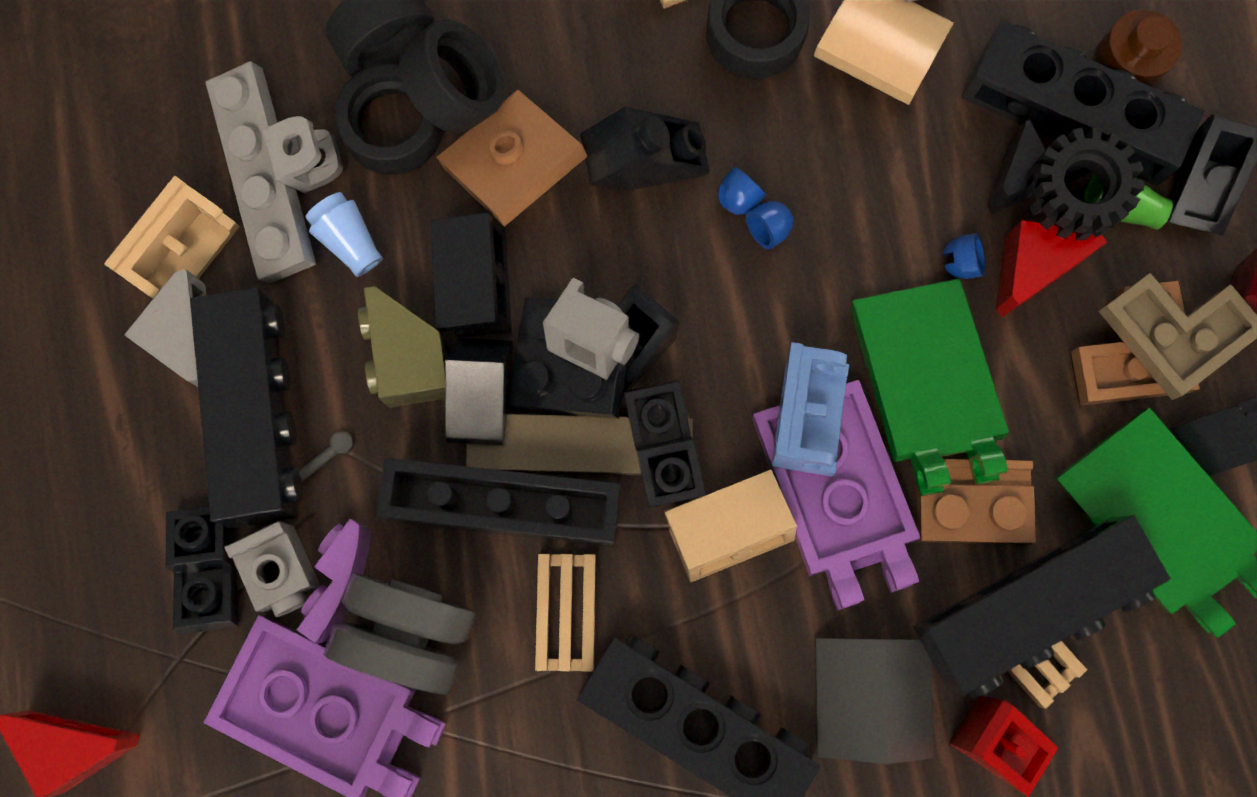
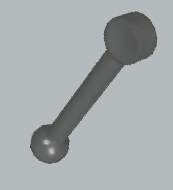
M343 431L335 433L331 437L330 446L299 470L301 481L303 482L337 454L344 455L351 452L354 447L352 436Z

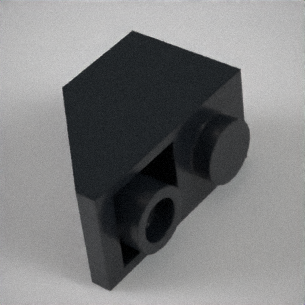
M625 106L580 133L582 145L588 156L585 158L590 185L630 191L702 177L710 173L705 151L706 141L698 122Z

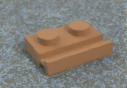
M944 459L951 480L950 485L944 486V492L921 497L917 486H915L916 528L920 535V539L916 542L1036 543L1034 486H1031L1033 461L1006 460L1008 471L999 474V481L976 485L971 473L969 459Z

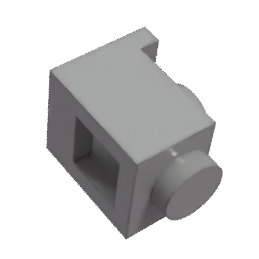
M572 278L543 321L548 351L606 380L617 363L624 365L628 362L639 340V333L629 329V316L625 315L617 305L607 299L596 298L594 300L584 295L583 282Z
M278 521L225 547L228 557L234 560L256 612H270L273 610L275 617L288 614L301 608L307 601L305 594L320 586L293 525ZM275 561L279 566L280 573L274 582L269 583L263 569L267 563Z

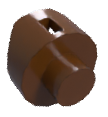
M1139 9L1129 11L1115 22L1098 44L1095 55L1101 65L1112 70L1127 71L1134 75L1137 81L1153 87L1177 63L1181 56L1182 39L1179 29L1170 18L1158 11Z

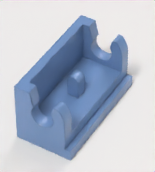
M791 342L785 365L771 467L826 476L835 475L846 381L849 371V364H846V354Z

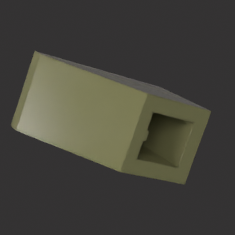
M377 287L364 288L366 306L358 308V320L363 339H371L373 360L365 362L366 380L370 393H378V398L389 408L446 399V358L449 354L447 343L440 332Z

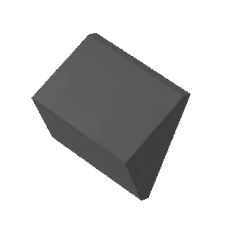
M814 638L816 756L881 764L933 759L932 663L920 639Z

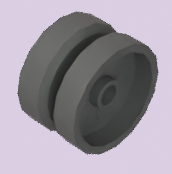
M351 573L341 602L351 613L375 621L374 625L369 627L352 622H342L333 625L323 655L340 665L373 677L414 689L447 695L451 692L460 664L450 653L427 645L428 640L433 639L449 644H459L468 641L477 612L442 600L443 595L394 579H390L388 583Z

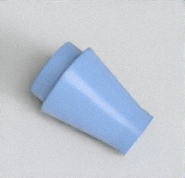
M341 192L326 197L306 214L305 218L311 225L309 233L347 265L356 277L366 274L383 260V257L374 245L355 201H347Z

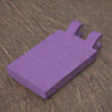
M856 380L846 383L836 459L837 465L834 476L771 467L780 405L754 413L752 421L769 468L772 470L797 524L795 540L809 577L822 572L826 573L829 590L837 611L864 601L862 590L854 574L855 570L881 562L883 575L891 593L918 583L917 572L905 545L920 539V535L860 381Z
M258 615L204 723L346 797H365L369 787L385 797H412L421 778L406 769L390 764L404 735L428 748L431 744L437 745L447 723L432 715L409 707L416 692L415 689L361 673L327 659L323 655L326 645L322 643L315 644L302 633L268 616Z

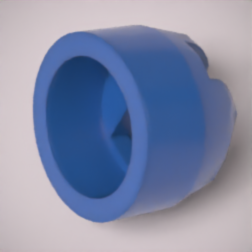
M735 166L723 178L718 187V199L722 207L735 215L747 214L766 197L764 191Z
M771 200L761 203L746 214V224L752 237L760 246L768 250L783 242L793 228L794 217L790 209L782 202Z
M978 233L959 236L952 239L945 246L942 256L953 255L954 263L944 265L945 270L951 276L957 279L985 276V252Z

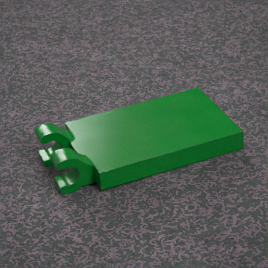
M955 279L853 300L850 311L893 461L911 460L920 496L945 491L944 486L950 485L951 480L947 465L942 457L967 452L971 473L976 485L999 481V474L1006 473L1008 469L1004 454L995 441L1003 440L1009 434V430L961 280Z
M1150 408L1141 410L1054 477L1056 482L1094 526L1111 517L1133 515L1136 517L1171 578L1168 582L1153 589L1156 595L1155 599L1166 612L1173 614L1185 606L1208 634L1211 632L1218 638L1236 625V623L1211 596L1237 578L1253 598H1257V558L1253 555L1257 551V531Z

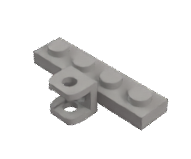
M249 61L205 83L257 278L260 281L271 284L317 265L296 190L305 194L330 183L343 171V163L334 134L324 129L313 130V123L300 116L277 122L263 68ZM319 149H323L325 151V160L322 165L315 167L322 156Z

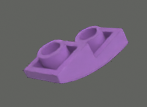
M349 519L345 526L337 524L326 535L318 549L323 556L314 567L333 581L328 587L324 584L320 585L310 595L301 610V613L306 617L297 628L300 633L315 644L327 643L333 625L342 623L348 613L347 608L341 601L351 573L364 574L370 547L371 529L353 519Z

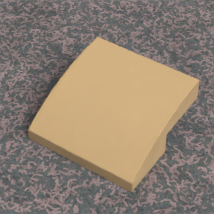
M844 0L817 45L814 57L909 105L954 22L914 2L907 3L906 0Z

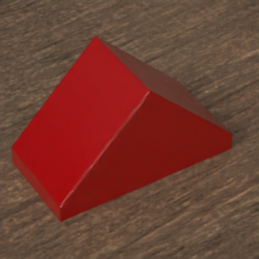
M1021 220L1005 236L996 311L1003 318L1105 245L1107 240L1103 235L1095 238L1094 234L1086 240H1076V232H1073L1065 239L1056 236L1060 226L1053 225L1047 230L1038 222Z
M982 695L977 698L949 743L1027 797L1031 795L1058 750V747L1013 705L1001 699Z
M30 710L0 715V733L36 797H53L67 792L135 748L140 734Z

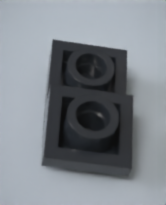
M674 380L623 391L648 507L705 496L695 442L690 433L680 381Z
M209 506L166 512L165 567L174 573L173 629L180 634L238 627L235 563L233 558L228 557L225 550L226 546L233 543L231 529L211 522Z

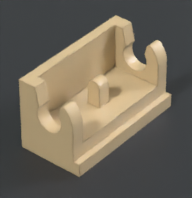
M174 176L104 264L148 296L154 298L175 271L188 270L199 279L240 226L222 213V209Z
M772 470L765 471L665 511L671 537L690 583L793 542L797 530V524Z

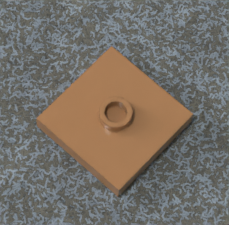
M517 90L503 101L496 113L468 130L439 154L437 159L442 167L505 227L588 156L579 141L521 91Z

